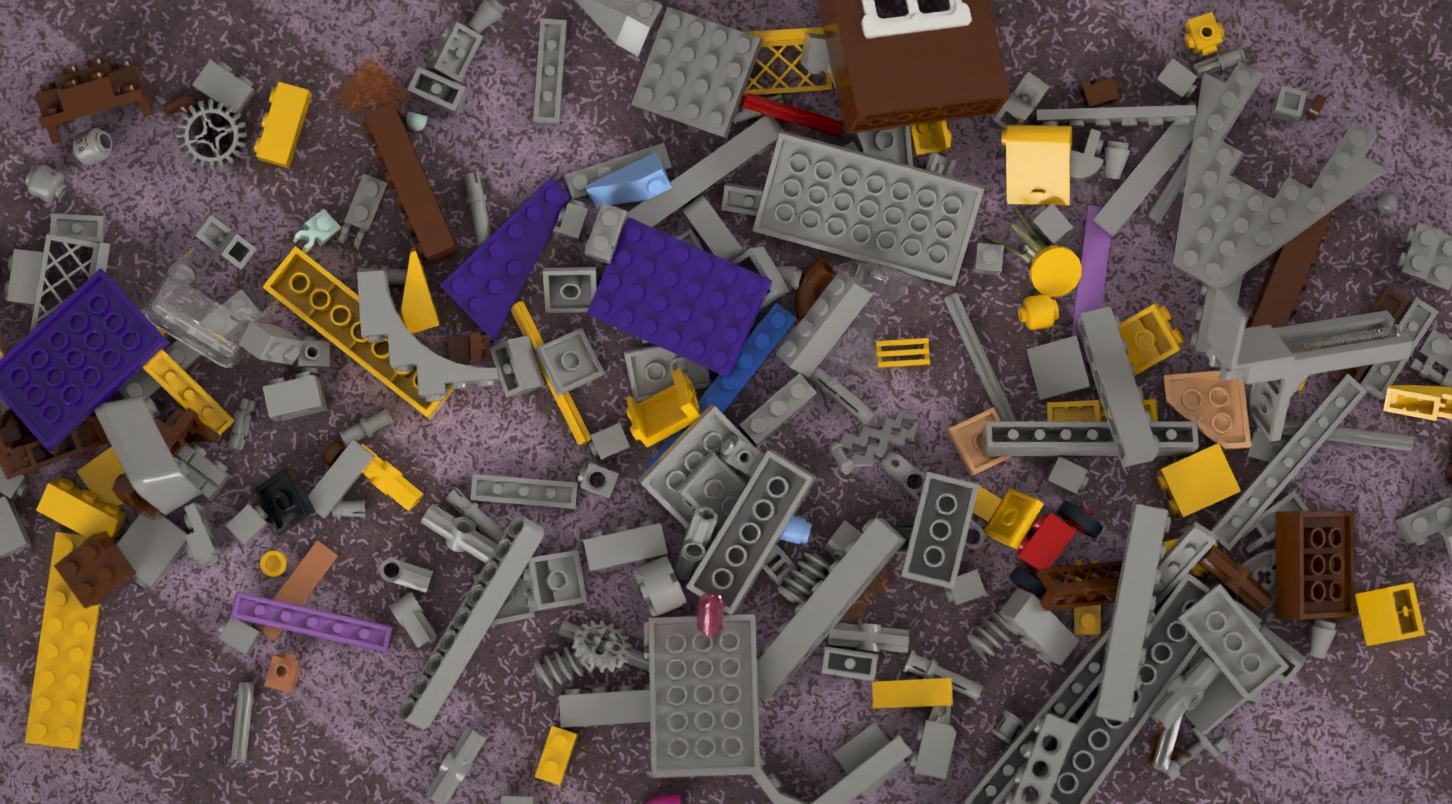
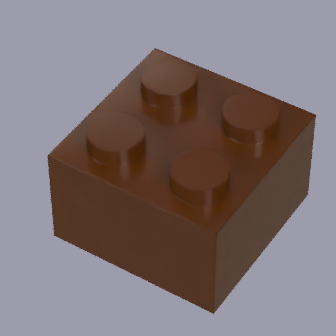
M107 531L91 535L54 565L84 609L100 604L137 574Z

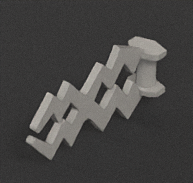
M899 410L895 421L886 417L882 430H876L864 425L860 437L845 432L840 442L831 444L830 454L836 459L840 470L845 475L851 473L854 467L873 466L874 456L883 457L889 443L905 447L906 439L914 441L919 427L918 417ZM903 420L915 421L910 431L904 427L901 429ZM901 429L899 436L891 434L892 430L900 431ZM869 438L880 441L879 447L868 445L865 457L854 453L853 459L850 460L847 459L843 452L844 449L852 452L853 445L866 449Z

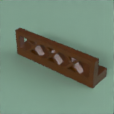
M1122 561L1040 569L1037 576L1047 589L1040 601V605L1044 611L1115 603L1119 576L1110 571L1118 570L1120 573ZM1090 573H1095L1103 577V579H1098L1090 575ZM1069 575H1074L1083 581H1077L1069 577ZM1050 577H1053L1061 581L1062 583L1054 584Z

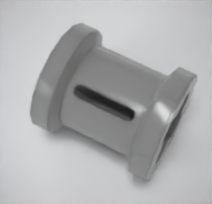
M1004 710V716L996 728H992L990 732L1010 744L1012 736L1019 726L1024 725V722L1009 711Z

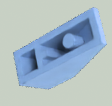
M656 152L585 186L596 208L601 207L602 203L617 205L648 200L672 188L667 173Z

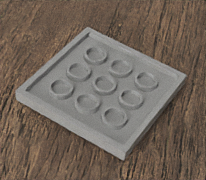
M667 7L631 105L727 139L763 39Z
M711 404L637 481L686 529H689L696 509L675 489L711 451L719 456L723 443L732 434L751 445L753 444ZM725 462L748 484L751 479L749 475ZM714 527L712 535L707 545V550H709L711 544L713 543L714 539L719 533V530L716 527Z

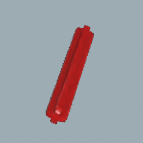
M746 93L743 99V107L834 136H839L842 130V122L751 93Z

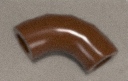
M821 257L814 261L801 277L799 288L796 290L794 306L799 323L836 276L832 266Z

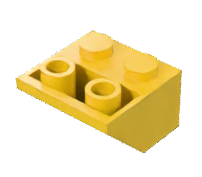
M1413 582L1355 594L1366 646L1425 635Z

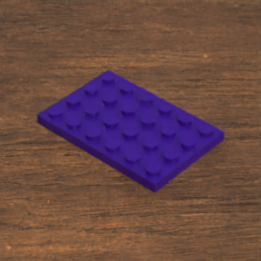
M628 217L611 263H608L586 314L729 378L772 280Z
M100 268L0 359V397L44 447L51 452L86 420L97 407L110 398L163 349L169 341Z

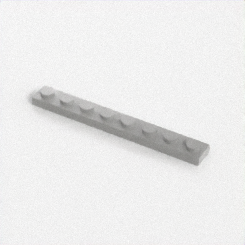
M1345 374L1212 527L1210 531L1217 535L1218 543L1227 551L1233 548L1366 394L1367 390L1349 374Z

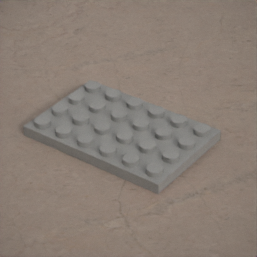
M755 614L649 618L652 778L760 774Z

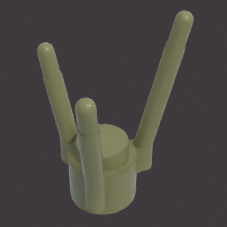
M1014 208L1015 214L1033 236L1030 238L1015 223L1010 224L1027 242L1022 248L1026 251L1025 253L987 234H984L982 237L992 244L1004 245V250L1029 263L1038 252L1048 246L1020 210Z

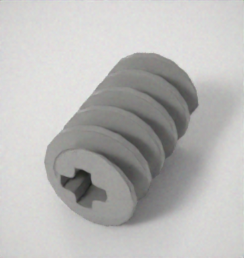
M809 553L804 554L807 563L797 562L800 571L794 569L790 571L794 579L784 578L787 588L777 587L779 593L796 607L798 602L801 603L806 600L805 594L813 595L811 586H815L819 582L817 580L818 577L822 579L827 578L824 570H829L831 565L816 553L813 555Z
M1003 605L998 606L999 612L1004 607ZM995 612L990 614L993 622L987 619L982 621L985 629L979 626L975 627L977 636L971 633L967 634L969 644L985 662L987 660L984 654L987 653L993 657L995 656L993 646L1003 649L1001 639L1007 642L1011 641L1009 632L1015 635L1019 634L1010 630L1004 624L1006 620Z
M564 647V656L562 657L557 651H554V660L552 661L547 655H544V664L534 659V671L544 692V683L552 689L554 688V679L561 685L564 684V675L571 681L574 680V671L580 677L584 676V667L590 673L593 672L590 669V664L588 662L581 664L582 656L575 657L574 655L576 649L573 648L571 653L567 647Z

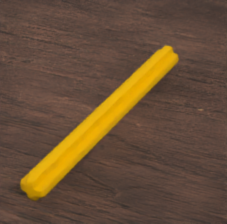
M523 301L513 304L511 312L523 336H529L538 366L574 438L579 445L587 443L591 440L590 433L570 393L567 392L557 396L535 352L537 347L545 343Z

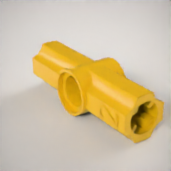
M362 444L366 450L375 456L362 473L380 491L386 495L389 494L397 503L411 511L424 494L407 481L403 474L389 462L383 461L371 449Z

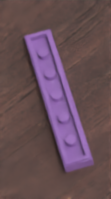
M1093 205L1087 206L1080 260L1082 272L1077 284L1071 337L1079 336L1085 363L1089 362L1076 322L1080 313L1102 308L1111 235L1093 221L1103 207Z
M237 591L230 618L386 653L393 629L392 626Z

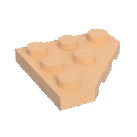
M1221 370L1163 375L1165 403L1188 422H1197V429L1215 444L1219 443L1222 450L1251 447L1245 386L1242 378L1221 380L1219 378Z

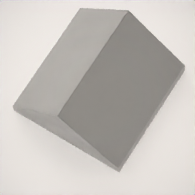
M596 267L543 268L545 312H587L598 288Z

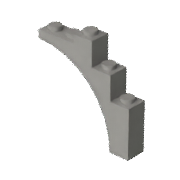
M384 270L357 272L361 336L364 339L368 338V342L371 343L383 342L384 337H388L390 366L397 368V372L413 371V367L417 366L418 392L421 398H426V402L442 401V396H448L447 385H451L452 389L468 388L467 384L478 383V387L494 386V382L500 381V371L498 368H478L458 364L435 354L422 345L408 331L396 311L390 295L386 272Z

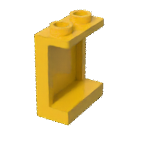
M681 368L671 372L674 385L641 403H637L632 396L626 398L628 404L626 413L632 422V426H630L631 433L637 441L641 440L647 448L691 425L701 415L694 385Z
M1219 443L1158 470L1160 476L1156 477L1161 490H1167L1171 500L1167 502L1172 514H1178L1179 518H1183L1241 492Z

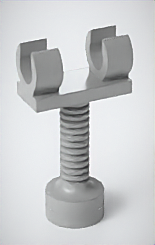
M1193 726L1190 729L1198 740L1185 751L1191 753L1192 759L1206 748L1211 756L1216 758L1230 747L1231 744L1226 737H1222L1212 745ZM1179 755L1175 760H1170L1168 770L1163 771L1170 781H1174L1181 775L1179 772L1180 767L1184 766L1191 759Z

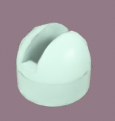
M408 111L406 125L412 131H420L425 127L428 116Z

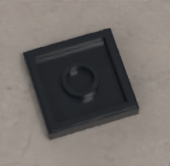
M292 465L284 468L255 488L278 535L287 532L316 513Z

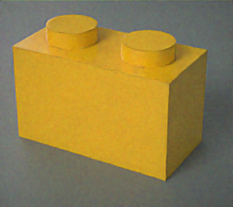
M551 726L535 774L536 778L562 785L578 737L577 733Z

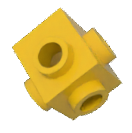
M1213 12L1189 19L1184 25L1187 32L1184 34L1185 42L1189 49H1193L1194 55L1202 52L1203 56L1218 51L1217 47L1223 42L1222 38L1225 35L1221 23H1216Z

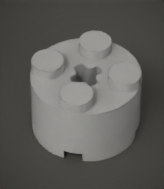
M667 556L660 557L632 570L652 618L687 604Z

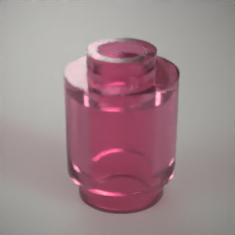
M713 593L703 594L697 603V629L705 635L717 634L723 629L724 603L721 601V596Z

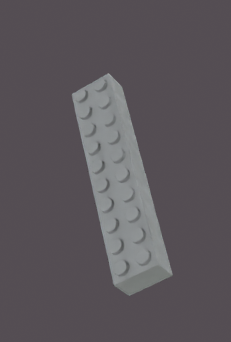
M1189 573L1165 597L1154 612L1156 616L1150 622L1149 638H1144L1142 647L1146 649L1145 661L1143 665L1139 664L1137 675L1141 676L1139 691H1134L1132 700L1136 702L1134 717H1129L1128 722L1093 716L1098 691L1074 722L1078 727L1048 801L1049 804H1086L1149 718L1150 712L1165 696L1170 684L1181 674L1199 649L1200 645L1178 620V617L1211 589ZM1045 764L1036 776H1042L1046 772ZM1033 786L1027 787L1036 794V790Z

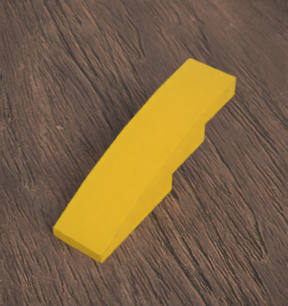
M1388 385L1383 411L1434 421L1437 420V416L1452 419V388L1422 385Z
M1100 400L1047 403L1048 422H1108ZM1143 400L1144 410L1149 412L1151 422H1158L1157 400Z

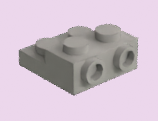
M1418 222L1414 227H1409L1404 241L1408 242L1405 252L1401 251L1396 266L1400 267L1398 274L1449 291L1452 284V236L1444 234L1442 230Z
M196 503L184 507L187 513L183 515L188 528L194 530L193 533L185 536L187 543L184 546L190 558L194 557L195 561H198L199 565H204V567L217 563L219 561L218 556L224 553L204 507Z
M578 550L531 557L520 575L521 580L526 581L527 591L523 595L526 607H530L531 612L587 602Z

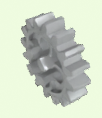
M592 620L589 626L582 624L580 630H577L572 648L576 649L575 657L582 656L581 664L588 662L591 670L596 666L599 667L602 673L605 668H608L610 672H614L615 667L621 669L624 662L626 663L629 658L631 644L627 643L629 637L621 635L623 629H613V623L606 626L604 621L601 620L599 625H596ZM603 637L607 638L608 640L601 655H597L596 652L600 647Z

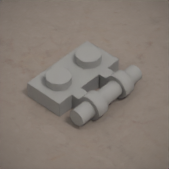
M1432 329L1418 351L1427 357L1425 362L1422 363L1415 358L1410 367L1417 371V375L1424 379L1427 377L1437 383L1438 386L1452 388V340ZM1437 363L1447 370L1445 375L1432 369L1433 364Z

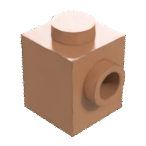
M282 651L280 656L273 655L264 686L293 693L302 662L296 661L297 655Z

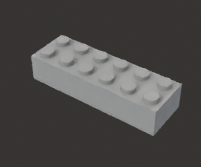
M768 450L686 588L730 615L735 614L817 477L774 450Z

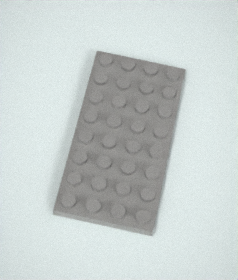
M780 130L753 231L955 286L985 188L979 184Z

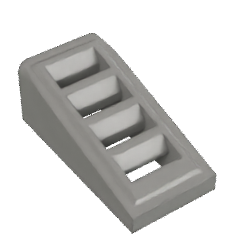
M776 545L762 569L779 586L785 577L788 578L791 575L790 571L792 569L796 570L798 568L781 548ZM779 555L781 559L769 568L767 564L775 556ZM786 562L788 567L776 576L774 572Z

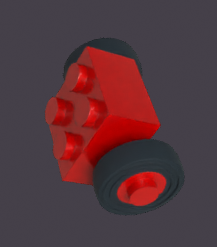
M1067 500L1061 504L1058 513L1067 521L1068 525L1051 512L1045 516L1043 514L1038 516L1030 527L1034 532L1030 537L1025 536L1016 550L1018 553L1015 558L1034 571L1035 574L1017 566L1011 572L1009 578L1020 589L1032 593L1040 601L1047 589L1037 576L1038 571L1052 566L1074 534H1077V531L1095 539L1103 529V526L1092 517L1094 514L1082 505L1078 507Z

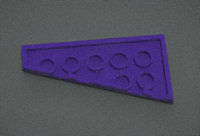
M550 177L439 284V287L485 335H490L492 342L495 341L552 232L561 209L565 207L570 197L553 177Z

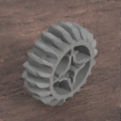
M213 99L208 100L209 107L204 108L202 101H198L200 110L196 111L190 105L188 108L192 115L189 116L184 112L181 114L182 118L187 120L186 124L177 122L179 128H184V132L175 133V136L178 138L184 137V141L177 143V147H187V150L183 151L182 156L186 157L191 153L193 157L189 161L190 164H194L196 159L201 160L199 163L200 169L204 168L205 162H210V170H214V162H218L219 167L223 169L225 167L224 159H227L230 164L234 163L233 158L230 156L232 153L238 157L241 156L240 151L235 149L236 146L243 148L246 146V143L238 141L239 137H247L246 132H239L238 130L245 127V122L236 124L235 120L241 116L240 113L231 116L229 114L233 110L231 105L226 111L222 110L223 101H219L218 108L213 107ZM208 113H216L225 117L230 125L222 127L213 125ZM201 116L204 126L203 131L189 138V129L192 122ZM206 122H208L210 128H214L213 131L215 129L218 132L225 130L215 137L216 148L213 142H209V139H198L207 134L208 127ZM234 132L231 146L222 154L219 139L228 133ZM207 143L210 145L214 156L203 155L196 151L192 145Z

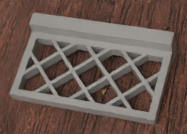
M46 234L30 332L37 326V322L48 317L50 313L65 301L61 300L53 288L66 280L75 292L77 288L69 277L80 270L84 272L88 279L100 268L106 273L110 244ZM51 241L62 243L68 252L55 260L49 251ZM68 244L77 245V246H75L73 249H71V248L68 246ZM81 246L93 248L91 259L84 264L73 253ZM71 254L79 267L66 275L58 262ZM49 256L52 260V263L47 266V260ZM88 264H90L89 273L84 268ZM55 265L64 278L51 286L45 278V272ZM45 282V284L48 286V289L42 292L43 284ZM51 291L59 301V304L47 312L40 302L41 297ZM40 308L44 314L38 318Z

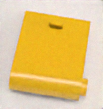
M1008 125L1007 130H1002L1001 138L1002 146H1006L1007 204L1051 205L1053 203L1054 205L1070 206L1072 127Z

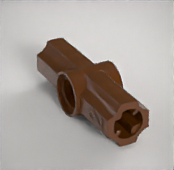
M1215 545L1197 562L1218 580L1217 583L1228 594L1238 597L1255 613H1260L1270 604L1273 595L1252 578L1253 574L1245 566L1232 561Z

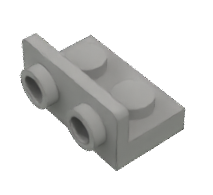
M451 21L440 30V40L437 46L433 47L428 54L427 60L429 62L427 68L436 70L455 82L460 83L483 36L457 21Z

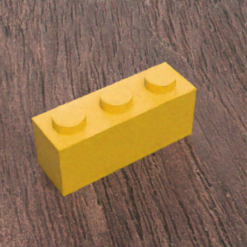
M278 82L277 88L272 89L269 102L272 105L269 113L266 112L262 120L264 131L262 137L257 138L254 152L257 153L256 157L259 160L290 169L312 96L309 90Z
M56 478L48 483L36 511L87 538L93 534L107 531L113 541H115L127 514L120 511L121 509L117 505L109 502L105 503L97 499L96 494L75 487L74 483L66 478Z

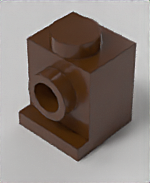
M1105 76L1091 80V85H1088L1087 81H1083L1079 86L1086 108H1099L1117 102L1121 93V87L1117 78L1105 79Z

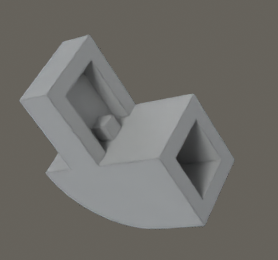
M1028 72L1014 93L1003 105L994 121L1006 130L1008 125H1023L1038 106L1049 86Z
M1090 130L1083 153L1071 150V182L1088 180L1101 167L1104 160L1094 157V155L1099 156L1103 145V140L1099 139L1100 131Z
M209 213L193 233L194 236L241 270L257 250V248Z

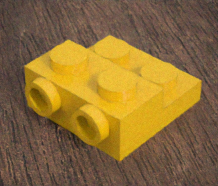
M1155 303L1120 323L1119 333L1121 339L1124 338L1127 343L1128 353L1126 355L1129 363H1133L1136 375L1184 349L1181 344L1185 342L1184 337L1178 328L1173 330L1168 321L1172 319L1171 315L1164 305L1160 307L1158 303Z

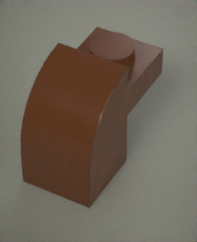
M480 332L469 333V336L447 337L448 360L463 365L491 362L490 335H480Z

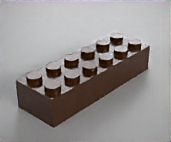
M390 102L365 113L366 122L362 124L371 141H376L377 145L373 147L374 152L381 165H386L387 167L383 172L392 190L396 188L398 192L394 194V198L399 209H401L402 213L406 212L408 217L404 218L405 224L412 236H417L418 241L414 242L419 256L422 257L423 261L428 260L432 265L460 253L395 104Z
M1310 183L1307 185V187L1310 189L1313 186V184ZM1339 206L1275 252L1245 328L1271 325L1272 328L1291 326L1287 324L1288 320L1292 315L1295 316L1301 301L1297 300L1298 295L1305 291L1308 286L1310 276H1307V273L1318 261L1320 252L1317 251V248L1321 242H1325L1330 228L1326 227L1327 223H1329L1331 218L1334 219Z

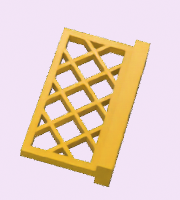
M823 27L745 32L763 39L761 47H768L776 55L766 66L756 59V62L763 69L754 80L749 77L751 83L745 89L743 96L746 93L762 95L832 90V79L828 71H823L826 74V85L816 86L808 79L812 73L804 76L794 67L802 57L803 49L798 45L804 44L805 33L824 35ZM794 45L801 54L791 64L780 53L786 46ZM783 46L778 52L773 48ZM777 57L789 66L780 78L768 69ZM791 69L803 78L797 87H789L782 81ZM765 70L777 80L770 89H763L756 83ZM805 81L811 85L800 87ZM780 82L785 88H775V87H776V86L778 85V83ZM753 84L759 88L756 90H749V88Z

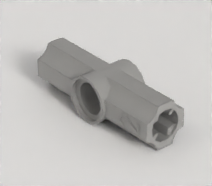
M434 504L428 508L422 518V524L446 538V544L451 550L456 552L467 551L484 563H487L497 546L495 542L476 531V526L472 520L466 517L455 518Z
M704 506L696 508L689 529L685 532L684 542L673 570L681 580H690L706 555L707 545L718 515L711 508Z
M838 622L829 633L828 645L856 647V650L875 652L885 650L908 653L910 630L885 628L882 625L858 623V625Z
M1202 656L1184 676L1177 677L1170 684L1167 695L1150 712V717L1157 724L1162 722L1164 724L1163 729L1168 731L1186 710L1190 711L1198 705L1205 689L1221 673L1220 668L1208 657Z
M468 726L455 748L450 750L439 768L440 772L426 793V796L437 804H448L458 785L463 783L466 774L472 769L473 761L487 738Z

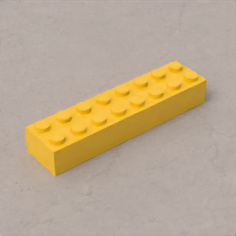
M296 246L263 285L266 291L428 419H432L455 390L452 389L451 385H447L448 396H442V401L426 402V398H421L418 392L417 366L413 367V371L397 372V368H392L389 359L388 337H384L383 342L371 343L368 342V338L364 339L361 336L359 296Z

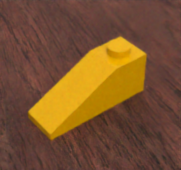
M412 247L410 251L401 304L402 312L398 313L411 334L439 326L438 314L416 247Z

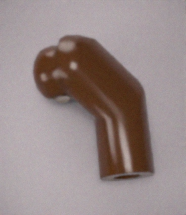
M182 95L162 104L168 116L178 111L192 115L188 108L190 105L196 111L200 110L198 106L199 100L187 95Z

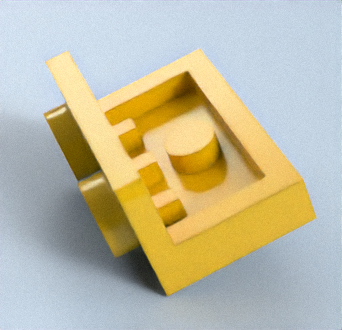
M946 121L910 126L913 157L931 155L932 152L939 154L951 148L952 136L950 130L947 129Z

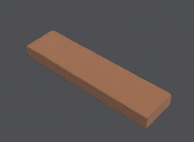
M317 540L273 600L302 606L339 555ZM257 623L253 625L274 641L284 631V629Z

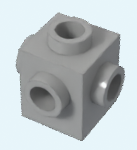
M312 336L302 337L301 340L304 343L300 349L299 356L293 363L295 364V372H310L311 375H318V372H327L330 368V341L317 340V337Z

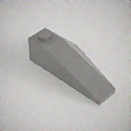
M574 0L616 45L638 57L663 14V5L653 0Z

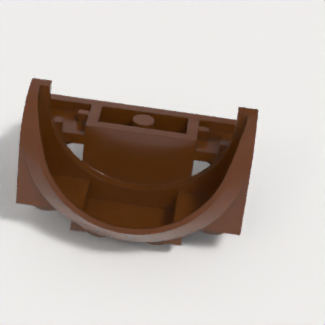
M96 57L86 61L88 65L79 68L77 64L63 67L61 69L62 73H59L57 76L58 85L55 84V81L40 85L41 90H38L35 94L42 114L39 122L42 129L47 128L51 143L61 142L58 124L131 102H138L144 117L153 115L152 103L139 62L131 63V60L127 59L112 65L110 58L103 60L102 57ZM115 84L121 86L120 92H117Z
M177 407L174 412L167 415L164 422L156 417L154 418L174 458L188 442L214 443L220 437L219 433L203 424L198 414L189 407L186 411ZM126 472L119 475L112 488L117 498L148 519L154 520L159 510L138 494Z
M11 408L0 417V465L6 480L108 443L95 411L51 452L44 447Z

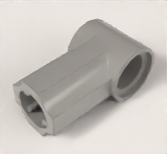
M394 558L383 561L379 570L384 580L423 593H427L434 572ZM389 563H396L399 566V574L394 578H389L385 574V567Z
M412 591L389 605L392 613L398 622L404 625L417 648L437 637L435 630L423 613V607L418 604L416 596Z

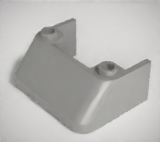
M137 396L108 402L95 409V413L124 471L139 495L164 515H167L201 494L200 489L188 478V475L191 473L187 465L183 461L178 462L172 456L154 421V418L161 413L150 397L146 399L144 396Z

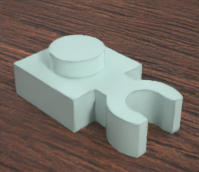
M323 209L305 222L303 226L305 230L297 232L293 242L296 243L300 239L305 240L307 244L303 247L302 251L306 253L311 250L315 241L322 246L341 230V227Z

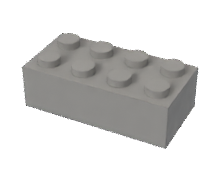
M931 472L925 473L900 577L951 590L954 589L979 484Z

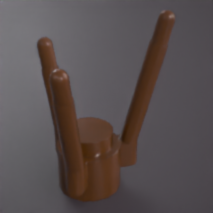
M1162 722L1158 724L1157 729L1154 731V737L1149 743L1148 766H1152L1164 726ZM1173 748L1172 753L1191 758V753Z

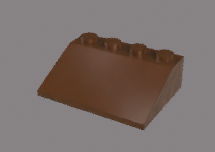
M1275 511L1276 618L1302 620L1355 617L1354 511Z

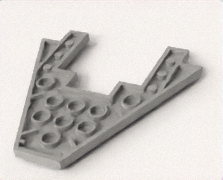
M1241 62L1238 63L1226 84L1206 73L1202 77L1173 259L1174 267L1216 290L1217 287L1223 286L1225 288L1385 172L1384 167L1365 158L1376 140L1377 134L1353 121L1311 189L1287 177L1273 199L1232 177L1231 175L1244 154L1223 142L1263 78L1262 73Z

